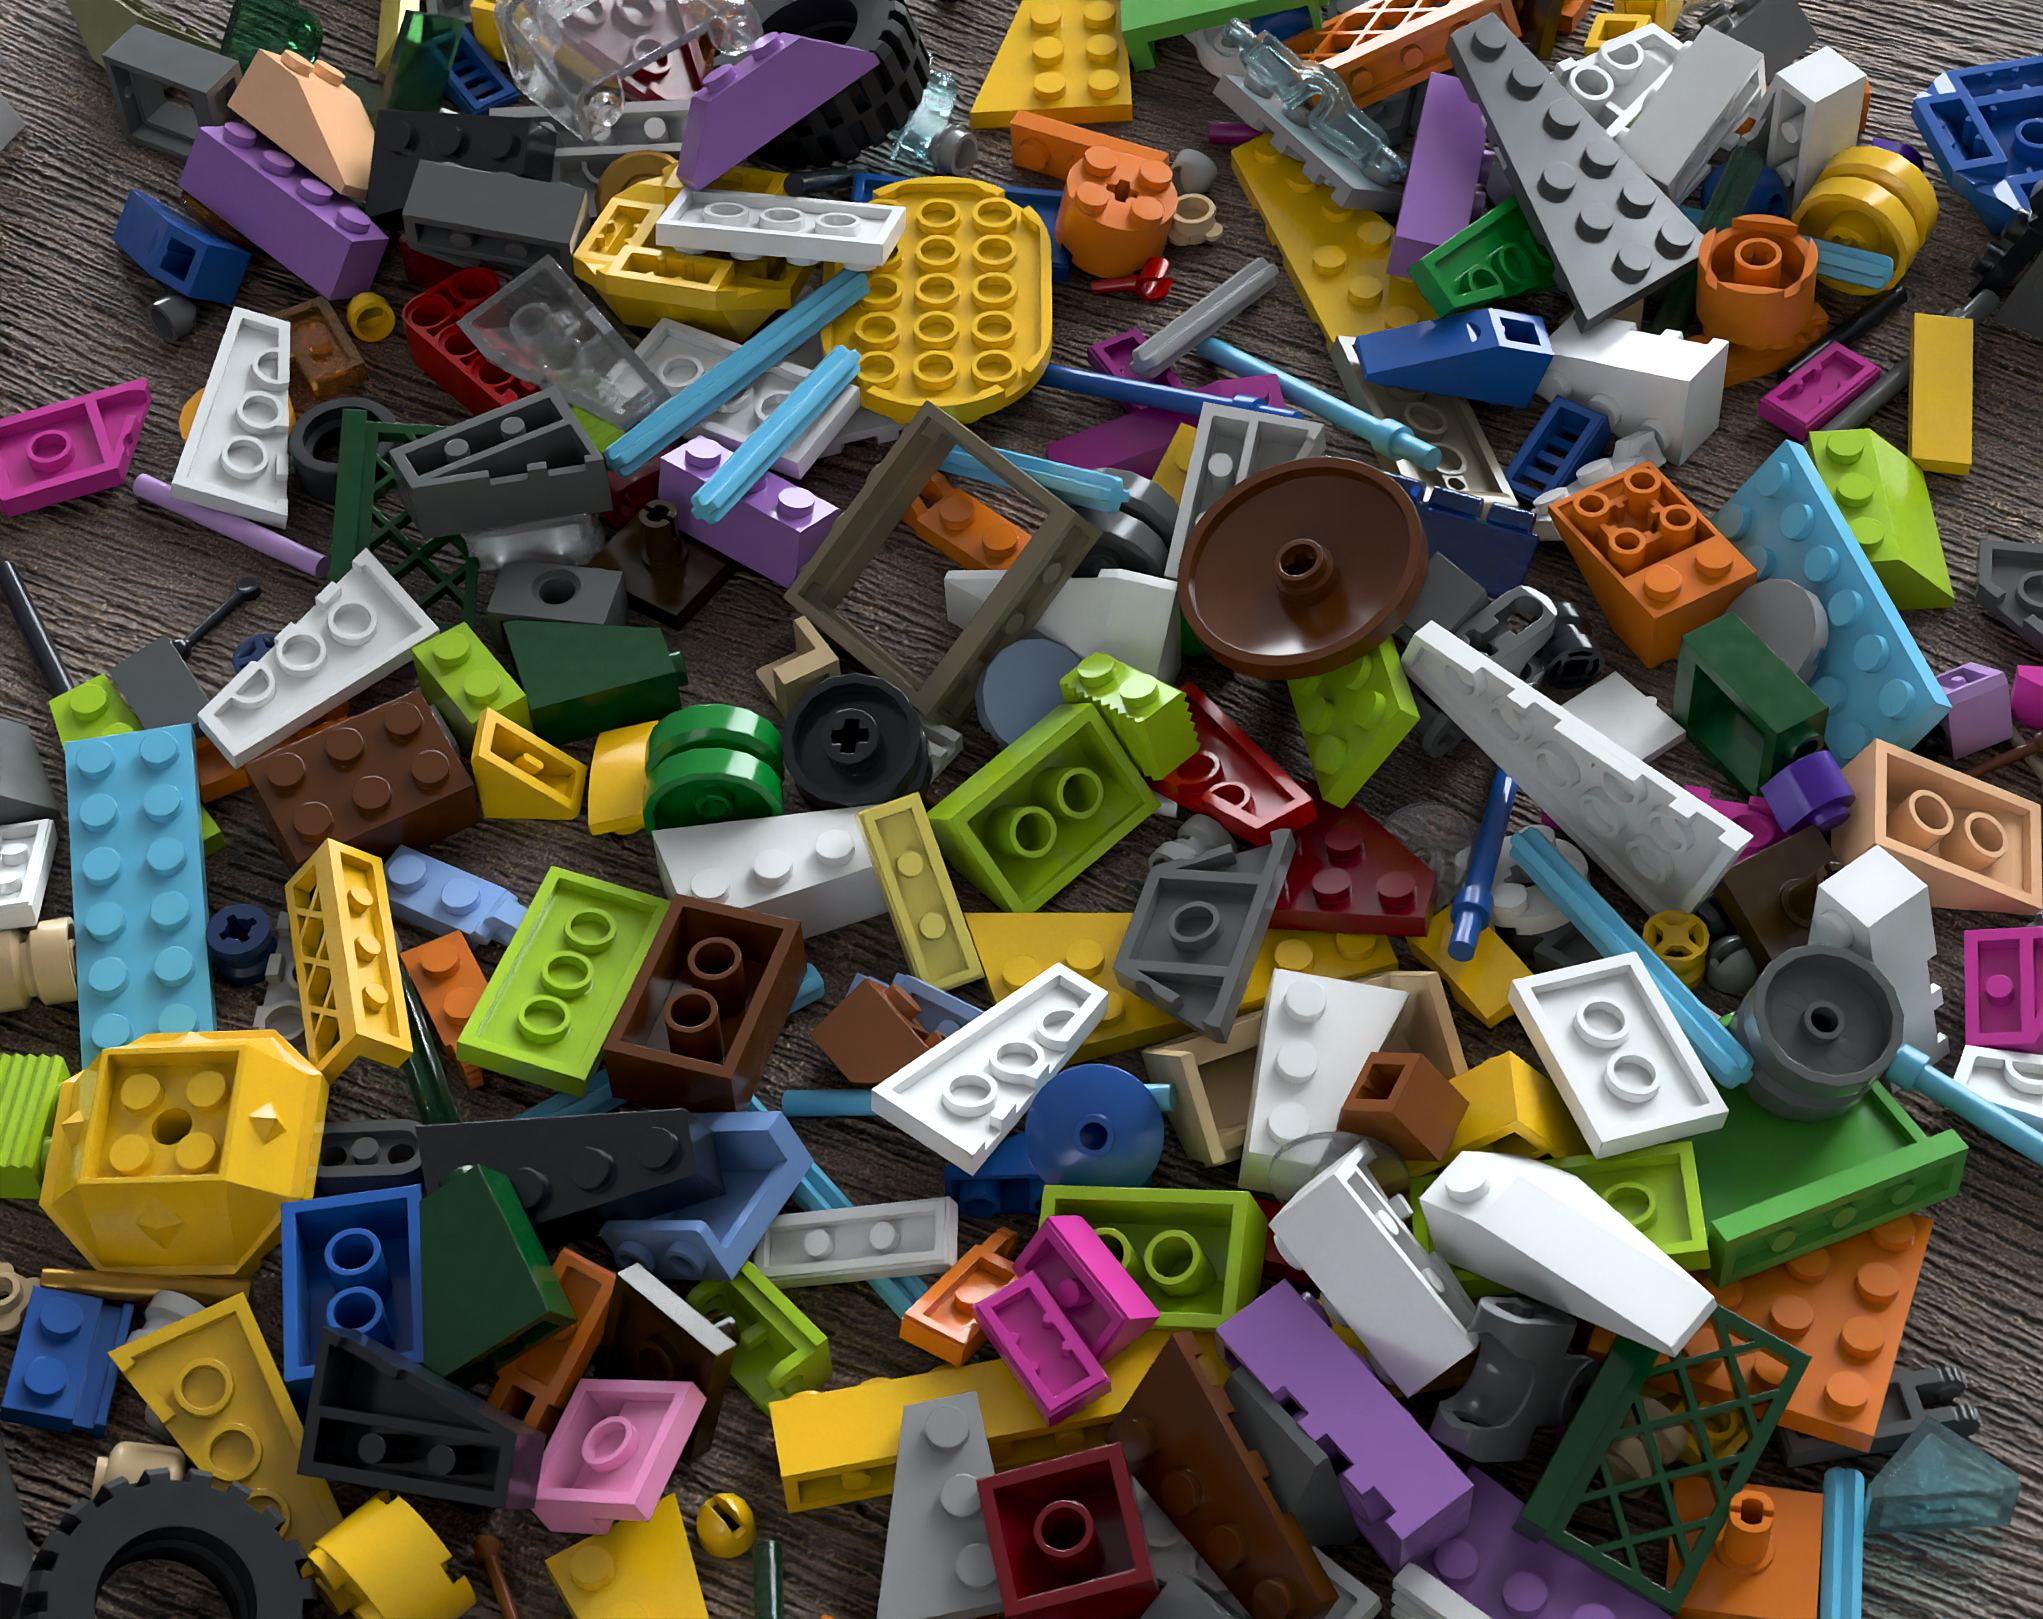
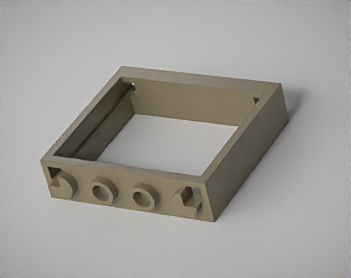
M926 400L911 422H906L902 434L882 462L870 471L865 485L847 510L833 522L830 533L812 558L799 569L801 573L783 598L875 675L903 691L910 703L922 714L941 725L944 724L957 731L976 706L975 692L981 671L1000 650L1026 638L1103 532L958 420ZM957 444L1043 510L1048 516L924 683L840 614L836 607Z

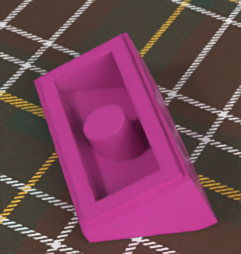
M1048 1216L1011 1266V1269L1018 1278L1032 1270L1035 1272L1101 1367L1151 1328L1160 1317L1156 1307L1081 1216Z

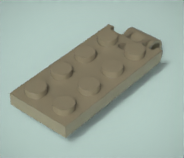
M1337 336L1329 354L1353 407L1381 421L1393 419L1411 428L1414 437L1438 448L1442 453L1439 466L1433 471H1427L1405 459L1394 461L1374 451L1383 472L1392 477L1407 492L1415 505L1419 517L1436 516L1440 527L1472 540H1507L1512 534L1519 504L1468 399L1450 395L1438 396L1426 391L1396 386L1384 387L1376 383L1366 382L1363 378L1354 344L1357 337Z

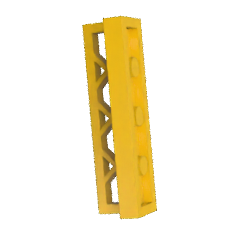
M327 838L284 887L308 1060L324 1076L330 1086L358 1056L399 1068L413 1054L382 858ZM316 886L312 901L310 902L309 893ZM323 930H324V934H323V937H322V940H321L319 949H318V951H317V948H318V945H319V942H320V939H321V936H322V933H323ZM330 979H331V983H330V986H329V989H328L326 998L324 999L325 994H326V991H327V988H328V985H329V982H330ZM339 1028L340 1040L332 1047L336 1032Z

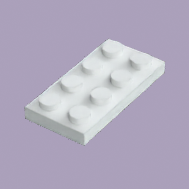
M684 187L656 222V245L674 247L675 252L699 255L706 253L708 250L730 252V256L738 260H757L766 255L786 257L788 263L798 266H810L818 264L820 261L842 263L843 267L848 270L869 271L877 266L882 267L905 231L906 207L706 188L696 191L692 188Z
M663 317L600 389L603 407L643 421L742 345ZM785 360L779 361L682 436L694 439L701 435L718 442L722 447L734 453L813 370ZM848 384L772 464L770 469L800 480L861 406L860 388Z

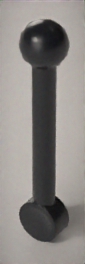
M246 576L239 579L235 586L236 592L184 639L172 641V644L184 661L188 660L191 656L192 647L243 601H253L261 595V588L257 578Z

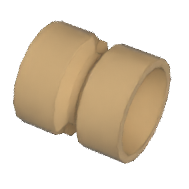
M71 917L38 921L37 925L32 926L29 934H22L18 928L0 931V1013L27 1009L33 997L37 996L46 1006L78 1001L74 921Z

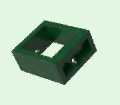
M1731 611L1681 636L1671 718L1686 730V737L1748 802L1750 796L1765 798L1760 788L1780 771L1807 755L1822 751L1829 706L1734 611Z

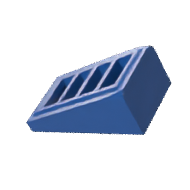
M462 22L416 42V66L434 86L465 114L489 115V108H504L519 101L518 91ZM456 59H459V60H460V62H457V63H455V64H453V65H451V66H449V65L447 64V63L452 62V61H454V60H456ZM470 69L472 71L459 78L457 76L458 74ZM479 80L484 82L469 90L466 88V86ZM492 90L495 92L494 94L479 101L475 99Z
M1556 395L1504 472L1516 500L1535 508L1533 501L1537 497L1552 489L1567 487L1577 480L1576 472L1584 465L1595 461L1612 438L1608 416ZM1564 433H1567L1578 439L1575 443H1572L1561 437ZM1551 448H1555L1566 453L1567 456L1565 459L1548 453ZM1540 462L1557 471L1554 475H1550L1534 468V466ZM1524 477L1546 485L1541 493L1520 482Z

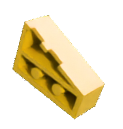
M1509 1050L1499 1056L1489 1058L1481 1065L1448 1080L1470 1105L1441 1162L1375 1158L1367 1164V1167L1389 1200L1397 1194H1402L1411 1208L1409 1177L1443 1173L1462 1151L1521 1154L1536 1161L1592 1154V1151L1555 1084ZM1412 1215L1403 1221L1406 1226L1413 1225Z

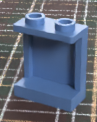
M782 1111L691 1113L713 1131L726 1195L647 1220H607L599 1233L613 1252L617 1266L624 1270L638 1263L658 1280L732 1281L814 1162Z

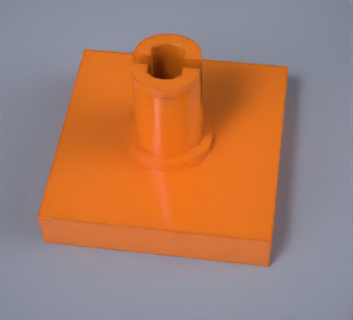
M1691 1477L1674 1482L1672 1497L1681 1524L1710 1516L1715 1506V1501L1707 1478ZM1722 1480L1723 1486L1725 1487L1728 1481ZM1745 1484L1743 1490L1732 1498L1728 1518L1678 1613L1674 1617L1670 1614L1668 1615L1673 1619H1817L1824 1494ZM1702 1530L1684 1534L1690 1552ZM1672 1538L1668 1539L1664 1586L1668 1591L1672 1588L1682 1569Z

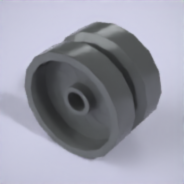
M1107 467L1091 469V471L1122 478L1123 489L1129 490L1130 498L1128 503L1121 502L1119 511L1114 514L1066 503L1103 532L1071 577L1097 578L1101 569H1124L1165 579V568L1179 511L1174 498L1155 482L1134 472Z
M1821 943L1791 948L1767 965L1729 1022L1728 1032L1754 1059V1065L1751 1069L1753 1072L1751 1080L1746 1084L1740 1083V1085L1755 1103L1781 1118L1806 1123L1838 1118L1858 1104L1870 1090L1872 1084L1890 1066L1902 1044L1904 1014L1895 988L1875 964L1846 948Z

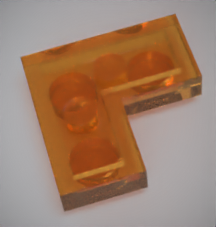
M323 295L268 315L290 322V366H297L315 399L369 379L364 360L327 298ZM225 331L219 333V338L221 342Z

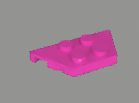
M141 378L0 419V511L8 517H12L124 484L152 401L146 379Z

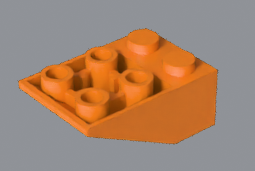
M1650 460L1548 505V514L1613 631L1649 670L1678 657L1681 636L1723 616L1733 600L1748 587L1756 584L1758 571Z

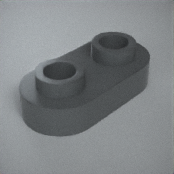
M408 1119L324 1123L314 1189L325 1193H346L422 1184L425 1181L415 1125L422 1124ZM402 1159H410L406 1162L395 1164ZM334 1162H344L341 1166H329Z

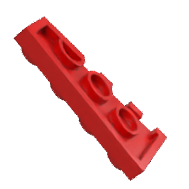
M1192 681L1177 688L1186 693L1184 701L1190 703L1187 711L1193 713L1190 721L1195 723L1193 731L1198 733L1196 740L1201 742L1198 752L1162 780L1153 781L1151 776L1144 777L1143 771L1139 772L1150 789L1196 814L1211 817L1226 830L1258 847L1272 843L1271 831L1282 828L1291 829L1293 833L1318 819L1313 799Z

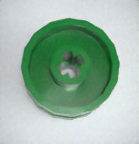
M726 704L693 705L670 713L653 727L646 742L645 773L647 781L643 790L642 811L646 831L652 837V831L784 815L782 784L785 780V762L780 733L770 721L749 709Z

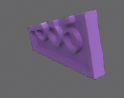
M1473 1463L1465 1475L1474 1485L1468 1527L1454 1538L1440 1545L1433 1554L1418 1564L1423 1570L1492 1619H1673L1657 1606L1647 1602L1543 1540L1536 1544L1512 1530L1511 1528L1524 1503Z

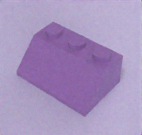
M699 435L662 456L660 461L658 499L670 501L676 506L679 530L787 589L790 588L801 573L799 569L812 558L828 536L833 522L839 515L844 513L839 508L814 496L810 491L799 488L766 471L718 523L709 525L704 519L696 520L693 517L691 510L694 506L691 502V497L726 462L733 452L722 447L718 442Z

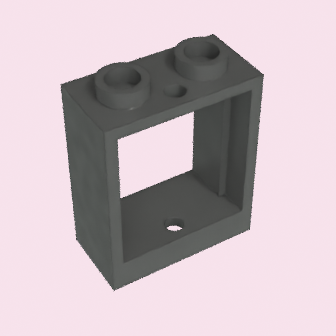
M137 24L130 28L102 54L126 139L187 162L199 127L224 126L227 122L251 125L227 106L243 78L239 61ZM161 83L190 93L194 111L167 102Z

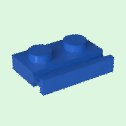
M33 1286L1 1406L0 1421L71 1433L72 1428L93 1432L94 1438L103 1439L120 1369L107 1352L123 1346L127 1341L135 1304L124 1303L123 1308L103 1304V1298Z

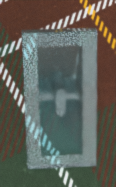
M1927 1415L1869 1484L1864 1503L1863 1535L2010 1524L2021 1489L2018 1474Z

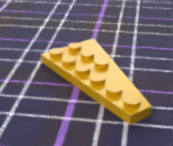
M1022 0L970 111L971 129L1009 128L1010 122L1019 110L1067 124L1133 121L1129 52L1121 32V1Z
M1273 131L1264 133L1231 150V168L1252 208L1257 209L1266 224L1265 233L1272 246L1277 245L1282 254L1283 267L1312 322L1319 324L1326 338V348L1329 353L1337 336L1357 337L1440 318L1428 300L1423 297L1414 280L1386 274L1395 228L1375 211L1342 208L1331 198L1335 190L1334 188L1325 183L1319 185L1311 181L1301 172L1305 162L1281 154L1270 144L1275 134ZM1486 306L1480 307V308H1476V309H1473V310H1469V311H1465V312H1461V313H1457V314H1462V313L1471 312V311H1475V310L1485 309Z
M964 913L967 928L985 975L983 980L993 1006L1058 962L1108 992L1107 1014L1063 1067L1196 1031L1119 985L1112 968L1133 913ZM1267 929L1236 1018L1263 1009L1275 968L1351 981L1379 972L1398 971L1399 962L1386 935Z

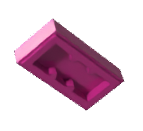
M1834 341L1761 398L1758 415L1802 443H1805L1808 440L1809 432L1819 431L1880 378L1881 368Z
M1033 1270L972 1305L974 1319L1049 1428L1111 1392V1380Z

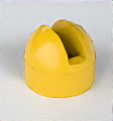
M374 292L360 293L353 297L347 306L348 324L355 336L362 341L376 342L382 340L391 333L395 326V314L385 298Z
M718 1493L700 1507L696 1519V1529L699 1542L708 1554L723 1559L734 1558L743 1554L751 1547L756 1537V1525L753 1512L744 1499L733 1493ZM728 1514L740 1527L732 1533L719 1515Z

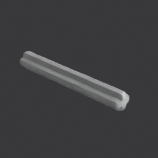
M1264 257L1256 258L1132 351L1133 361L1130 362V368L1133 373H1140L1145 380L1155 378L1276 286L1275 276L1279 274L1276 264H1269Z

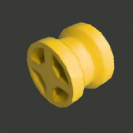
M1676 909L1660 911L1651 916L1644 925L1642 940L1689 990L1698 986L1704 977L1705 955L1707 954L1710 937L1705 923L1694 914H1688L1683 910Z

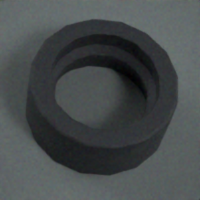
M343 397L317 405L305 412L294 424L288 445L299 485L312 499L329 505H335L338 463H325L316 458L323 450L340 442L343 409L367 410V421L397 423L395 416L382 404L366 398ZM379 441L378 455L393 469L389 451L402 446V443ZM378 471L376 472V483L384 478Z

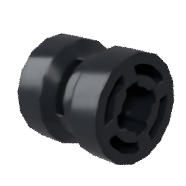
M1576 603L1554 604L1557 609L1553 635L1536 653L1541 655L1540 664L1545 671L1544 676L1549 685L1556 689H1575L1590 683L1600 675L1605 665V657L1597 640L1591 636L1592 626L1584 608ZM1533 616L1529 625L1537 621L1536 616Z

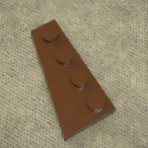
M1186 1331L1172 1334L1103 1438V1441L1106 1445L1121 1442L1132 1476L1253 1619H1325L1339 1599L1337 1591L1292 1512L1282 1513L1269 1490L1268 1479L1272 1476L1258 1450L1247 1451L1229 1418L1236 1410L1222 1385L1211 1386L1197 1361V1358L1203 1354V1351L1193 1333Z

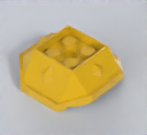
M679 160L663 168L662 176L638 182L613 196L573 254L574 275L592 285L623 324L653 329L663 317L721 338L742 343L777 309L792 308L817 265L798 266L788 263L786 257L766 255L757 260H738L732 258L730 252L708 250L706 253L691 255L675 252L674 247L656 245V222L681 190L687 187L680 182L676 175ZM734 166L704 188L789 196L783 187L784 180L789 174Z
M275 1029L150 1033L143 1035L128 1045L102 1049L85 1070L62 1082L39 1206L96 1271L249 1280L262 1266L261 1259L282 1242L281 1203L313 1199L330 1086L324 1076ZM186 1135L178 1143L174 1144L177 1139Z

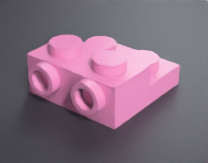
M581 1378L543 1453L535 1507L530 1509L551 1532L607 1535L614 1520L649 1521L707 1398L693 1382Z

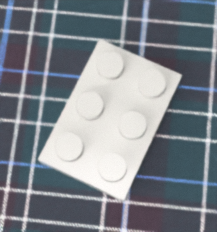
M1636 951L1512 980L1507 999L1596 1160L1723 1128L1729 1110Z

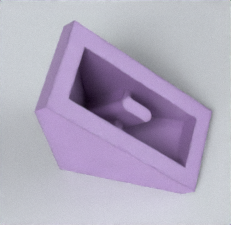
M1970 662L1935 676L1953 707L1938 723L1945 732L1943 743L1953 760L2013 738L2009 685L2003 671Z

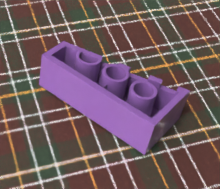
M1435 72L1430 74L1411 151L1386 274L1412 279L1406 269L1465 229L1469 224L1478 220L1482 215L1486 192L1477 191L1476 187L1477 183L1487 185L1494 151L1484 149L1485 143L1490 142L1484 132L1485 127L1481 121L1482 112L1478 104L1470 102L1458 77Z
M227 122L224 126L199 127L178 186L328 300L348 299L360 293L369 292L389 238L348 196L338 193L253 125Z
M1284 1278L1215 1329L1216 1353L1232 1372L1243 1365L1326 1453L1357 1529L1393 1574L1397 1576L1408 1562L1420 1564L1433 1554L1440 1545L1454 1538L1468 1527L1474 1485L1419 1426L1412 1415L1378 1381L1375 1372L1362 1354L1354 1347L1348 1348L1332 1331V1322L1317 1299L1307 1291L1299 1295Z

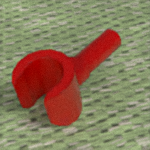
M1151 257L1144 264L1140 275L1091 281L1092 294L1137 292L1142 299L1148 302H1160L1167 296L1174 281L1173 278H1165L1170 262L1165 258Z

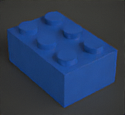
M421 1184L281 1203L284 1382L302 1426H305L322 1326L356 1329L424 1367L419 1201L424 1198Z

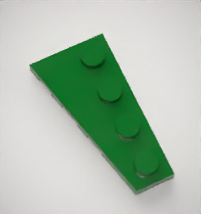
M1515 195L1506 199L1406 269L1423 297L1428 300L1440 318L1558 287L1553 277L1556 267L1546 246L1537 243Z

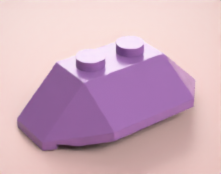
M775 31L759 38L748 49L751 55L734 67L729 63L709 73L703 79L705 87L692 95L676 173L678 179L683 185L700 191L880 64L875 53L785 32L778 34Z

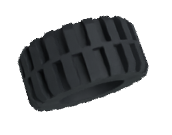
M752 0L745 6V13L741 17L735 16L727 25L726 36L720 37L712 63V71L729 63L734 67L751 55L748 49L756 40L775 31L778 34L785 32L875 53L880 64L752 153L765 162L778 167L784 164L785 167L792 170H805L807 165H813L817 169L831 167L834 161L843 158L848 162L860 157V151L870 146L875 149L887 141V134L893 129L899 131L908 122L909 111L917 110L923 99L924 90L927 88L930 68L928 66L930 58L904 0Z
M165 1467L144 1470L137 1483L129 1484V1481L123 1476L101 1485L95 1498L88 1500L82 1497L65 1512L58 1527L54 1531L51 1530L25 1577L18 1595L21 1598L20 1605L13 1619H95V1607L99 1593L105 1582L114 1572L125 1565L137 1561L156 1559L184 1564L208 1578L224 1597L232 1619H310V1612L319 1601L316 1580L311 1578L303 1579L301 1574L302 1567L309 1559L300 1539H294L285 1543L278 1532L286 1522V1519L272 1505H269L262 1513H259L246 1503L253 1490L234 1480L225 1492L210 1486L212 1472L190 1468L182 1481L170 1480V1471Z

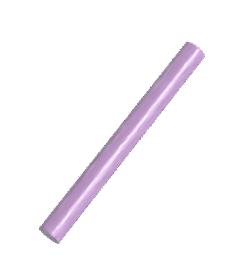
M143 473L134 481L133 492L135 495L316 578H323L330 569V558L242 517L170 497L171 485Z

